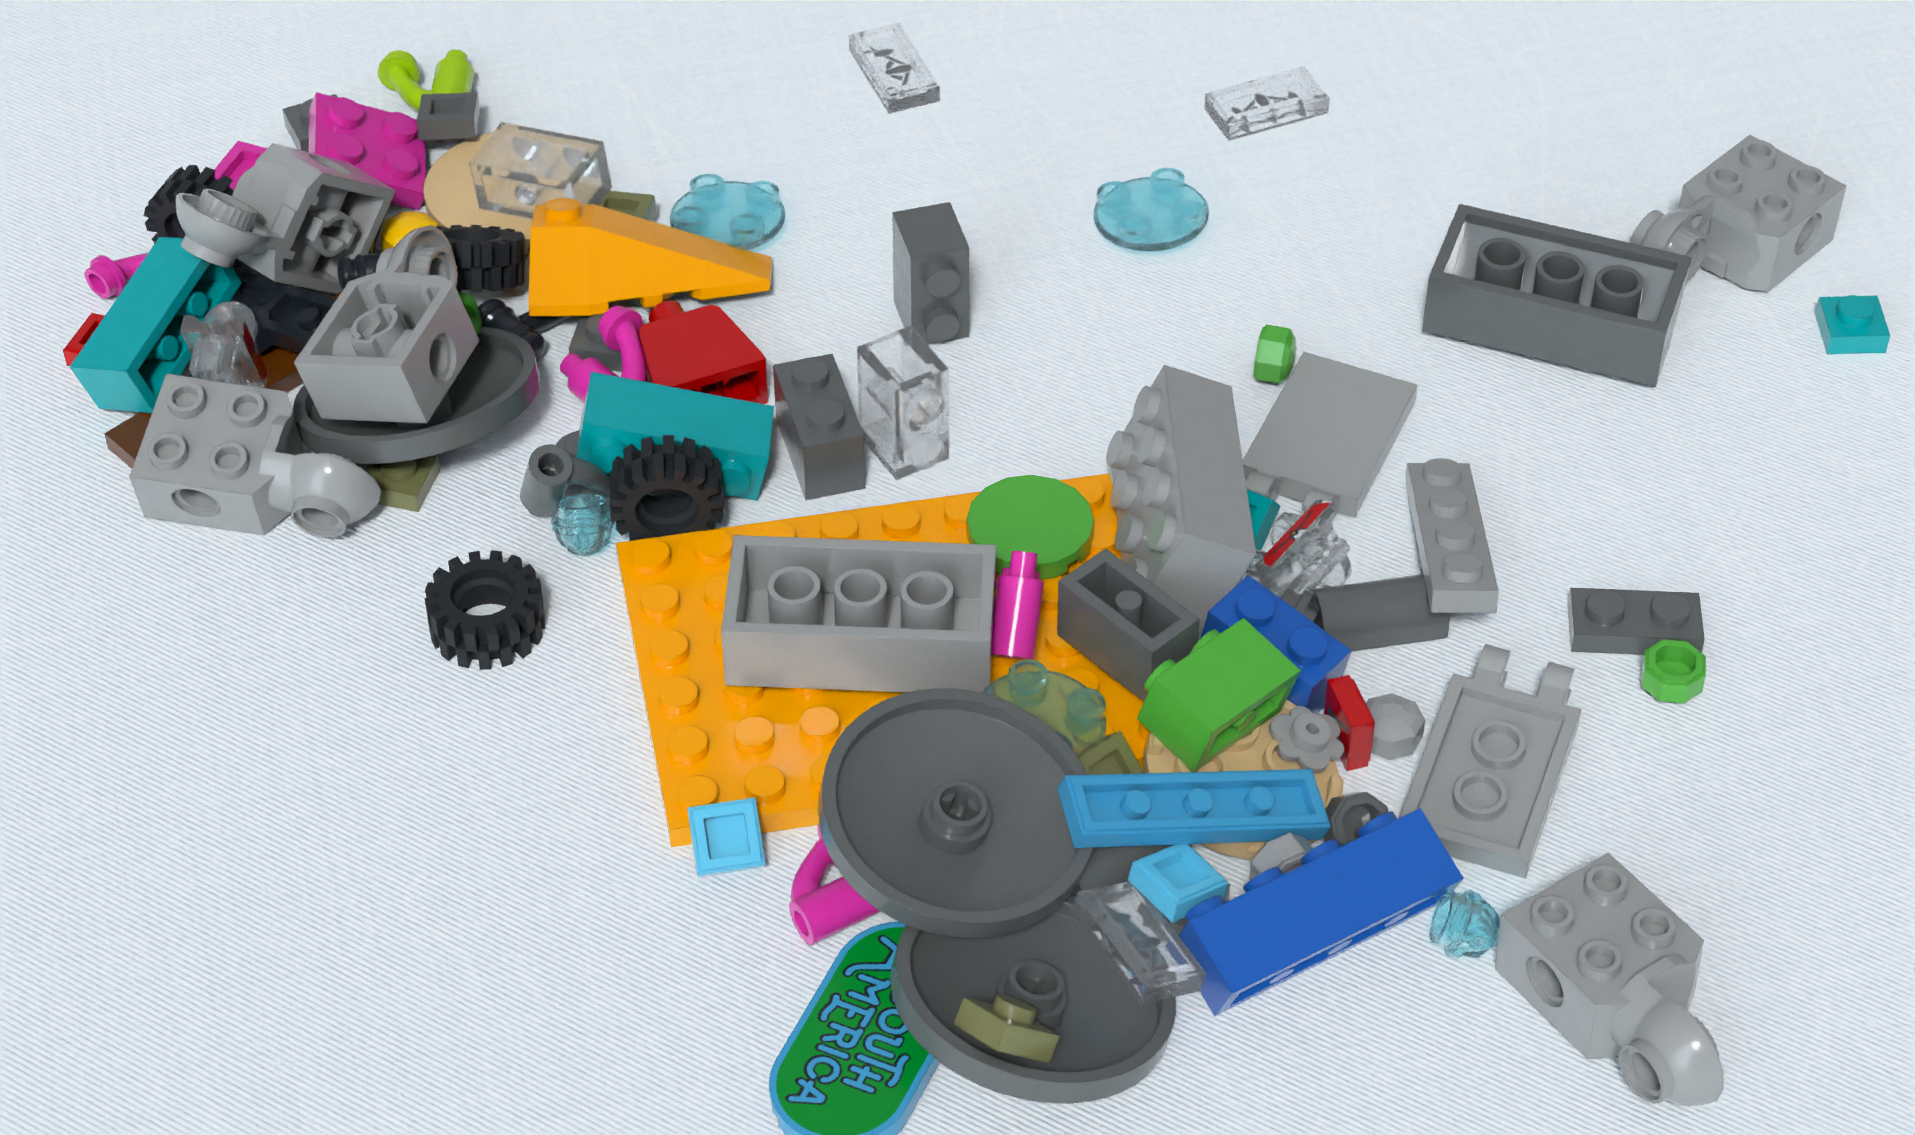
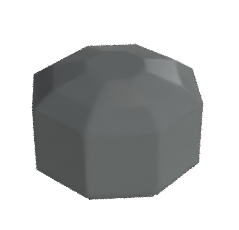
M1354 792L1333 797L1325 809L1331 828L1323 837L1324 842L1337 839L1340 846H1343L1360 838L1357 833L1358 830L1374 818L1387 813V805L1368 792Z

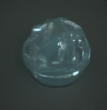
M577 494L564 497L556 502L557 515L551 519L552 531L555 532L561 546L565 547L568 552L588 557L599 552L609 543L612 527L615 522L611 521L610 511L607 510L606 498L598 494Z
M1448 890L1444 893L1435 909L1430 926V941L1444 947L1445 954L1455 959L1460 957L1479 958L1498 942L1499 916L1495 909L1481 898L1480 893L1467 890L1460 894Z

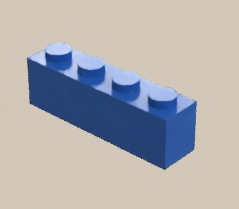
M1421 808L1399 819L1396 818L1393 811L1384 813L1358 830L1357 833L1360 838L1343 846H1340L1337 839L1326 841L1301 858L1302 866L1286 874H1283L1279 867L1266 870L1244 885V894L1226 903L1221 895L1213 896L1199 903L1185 914L1188 923L1172 945L1214 1017L1443 903L1464 878Z

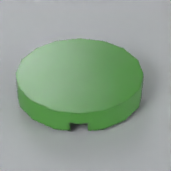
M1036 475L1008 477L985 487L971 502L966 519V535L969 544L996 545V573L1000 575L1003 567H1010L1012 551L1038 554L1036 571L1041 573L1040 580L1055 578L1068 572L1069 564L1075 562L1079 557L1081 562L1089 554L1094 535V518L1089 502L1072 486L1055 478Z

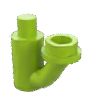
M458 49L450 50L446 54V58L441 59L435 67L432 90H426L417 84L420 69L416 59L408 52L396 50L388 53L380 61L378 78L384 86L397 91L410 107L419 111L422 94L471 92L474 71L468 63L466 53Z

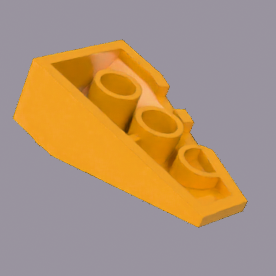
M571 198L552 199L544 205L535 206L530 227L529 316H591L604 314L609 310V302L634 298L640 300L644 308L655 307L663 302L664 299L672 297L677 292L688 291L689 295L693 298L706 300L770 291L772 257L599 205L580 204L579 201Z

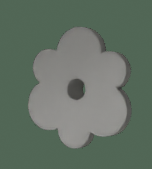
M1296 706L1289 715L1279 714L1275 716L1269 725L1271 736L1280 742L1277 747L1280 757L1287 761L1297 760L1303 769H1312L1313 773L1323 772L1328 767L1330 760L1340 759L1344 752L1342 742L1337 739L1340 734L1339 725L1333 717L1327 714H1315L1306 707Z

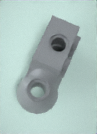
M1748 135L1683 185L1678 209L1667 214L1658 210L1649 212L1636 227L1630 243L1692 257L1687 281L1695 275L1701 266L1722 279L1727 278L1745 289L1769 292L1833 240L1847 185L1829 177L1820 169L1809 166L1776 149L1769 142Z
M272 143L256 160L255 165L245 171L239 178L232 196L206 188L203 189L200 197L188 193L177 194V218L185 233L181 246L194 256L218 266L231 268L237 258L274 282L338 294L342 292L337 275L340 258L348 257L354 259L357 254L362 256L368 254L396 190L346 161Z
M430 225L410 231L394 248H387L381 253L375 273L349 281L294 361L321 419L428 423L477 346L479 338L456 289L458 273L451 243L440 229Z
M173 374L165 375L129 476L143 515L146 518L263 536L290 513L294 524L308 533L321 537L340 536L345 532L348 524L355 523L364 518L377 506L381 499V489L376 480L354 462L336 454L305 453L286 391Z
M1610 853L1603 855L1501 914L1494 969L1587 1059L1619 1057L1623 1075L1630 1087L1638 1096L1652 1104L1667 1100L1684 1106H1700L1719 1099L1724 1089V1081L1717 1045L1704 1024L1688 1011L1695 993L1704 939Z

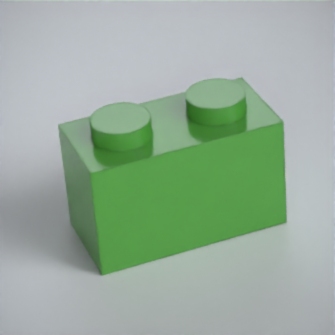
M1243 618L1222 633L1216 629L1206 633L1195 644L1190 654L1176 663L1173 659H1168L1159 665L1144 685L1148 694L1137 719L1190 770L1195 772L1281 712L1301 670Z

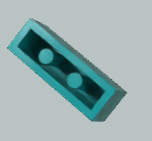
M158 238L70 365L71 370L99 409L153 412L165 375H181L241 285L242 281L233 267L225 268L194 256L182 248L181 244L184 238Z
M591 372L581 415L575 458L590 461L610 474L612 462L616 456L623 458V449L630 444H633L640 451L641 439L652 436L654 444L660 445L663 444V435H674V445L681 446L684 438L687 437L695 440V451L705 445L712 451V459L718 458L721 464V473H723L724 495L757 501L769 460L774 406Z

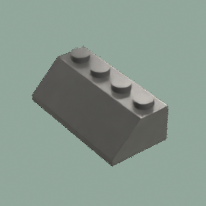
M1459 204L1429 275L1422 331L1656 387L1670 346L1692 257Z

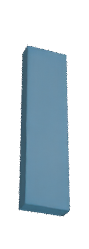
M1312 769L1065 775L1057 788L1074 848L1265 842L1287 833L1302 836L1306 840H1322L1331 828Z

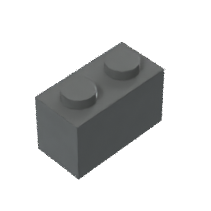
M946 202L892 212L894 304L911 347L969 337V246L951 203Z
M833 353L773 365L776 420L805 500L865 489L864 434Z
M1106 548L1058 581L1057 635L1143 702L1148 694L1144 685L1152 672L1168 659H1173L1177 663L1188 656L1199 640L1200 618Z

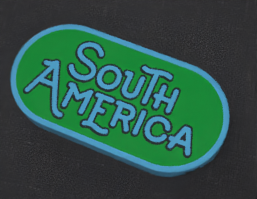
M889 922L876 925L860 932L845 944L777 1056L770 1072L769 1093L773 1113L778 1119V1126L785 1135H898L910 1118L940 1062L930 1055L909 1032L896 1009L892 996L891 968L901 933L906 924Z

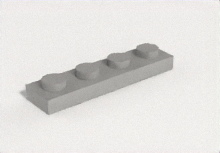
M1444 458L1431 459L1426 463H1407L1406 488L1431 613H1497L1499 590L1470 464L1457 463Z

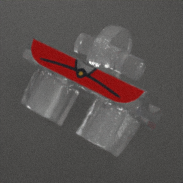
M235 301L223 302L213 307L207 313L203 322L195 316L184 315L180 332L192 354L189 371L193 378L265 388L268 370L254 342L258 333V323L250 308Z
M1317 499L1302 515L1283 512L1272 524L1270 533L1272 547L1268 552L1256 550L1255 558L1240 580L1242 581L1249 575L1279 598H1281L1286 588L1301 595L1304 589L1309 592L1317 586L1324 588L1344 585L1352 573L1351 562L1347 556L1350 546L1346 540L1337 536L1333 528L1332 517L1335 513L1333 502Z

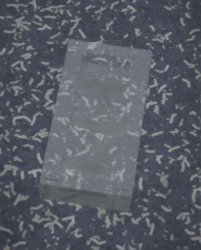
M900 22L849 35V51L888 114L940 101V85Z
M1302 66L1205 93L1204 109L1227 140L1231 141L1327 114L1330 98L1306 67Z
M1130 882L1077 892L1072 911L1140 1004L1201 991L1206 972L1162 913Z

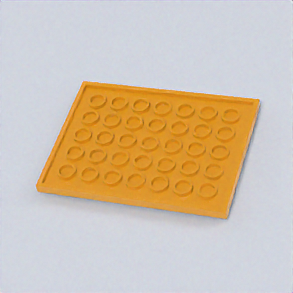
M1109 473L1059 480L1074 487L1089 502L1094 518V535L1090 551L1081 562L1079 557L1075 562L1069 564L1068 572L1055 578L1042 579L1044 581L1034 660H1021L992 655L990 695L1017 705L1038 717L1068 744L1075 755H1078L1106 735L1121 731L1143 770V751L1150 731L1137 717L1144 702L1057 635L1058 581L1105 548L1121 559L1120 551L1115 548V536L1118 528L1116 508H1113L1110 503L1113 484ZM980 492L616 543L617 561L671 847L692 844L687 808L756 798L761 834L818 825V795L828 757L837 739L849 724L872 706L891 697L908 693L725 685L721 629L734 535L969 544L966 535V519L971 502ZM996 573V580H998V576L1000 575L998 573Z

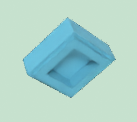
M756 798L687 808L697 878L765 867L766 863Z
M1188 844L1172 845L1132 862L1128 881L1172 923L1185 918V914L1189 910L1213 896L1221 895L1224 899L1229 884L1225 878Z

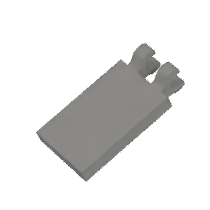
M1303 352L1243 458L1247 490L1276 501L1279 495L1302 501V511H1307L1320 503L1331 502L1306 530H1300L1299 534L1323 541L1338 512L1356 517L1415 404L1418 385Z
M1485 644L1473 679L1453 673L1399 818L1421 808L1450 857L1526 879L1579 727L1582 709L1567 705L1571 693L1569 686L1575 668L1548 662L1538 694L1533 696L1504 687L1508 673L1505 671L1511 651Z

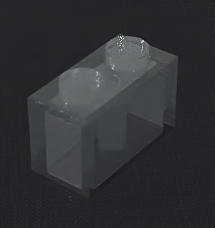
M500 122L469 162L479 209L533 219L536 205H544L552 199L571 198L579 201L580 204L599 205L612 188L603 141Z
M911 325L858 346L859 424L864 434V443L896 481L949 459V368Z

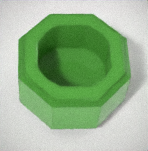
M1268 324L1262 327L1254 361L1253 376L1257 380L1282 384L1288 379L1295 363L1297 349L1296 337L1290 328Z
M1662 639L1645 650L1641 666V687L1658 701L1686 703L1702 692L1706 677V656L1689 642Z

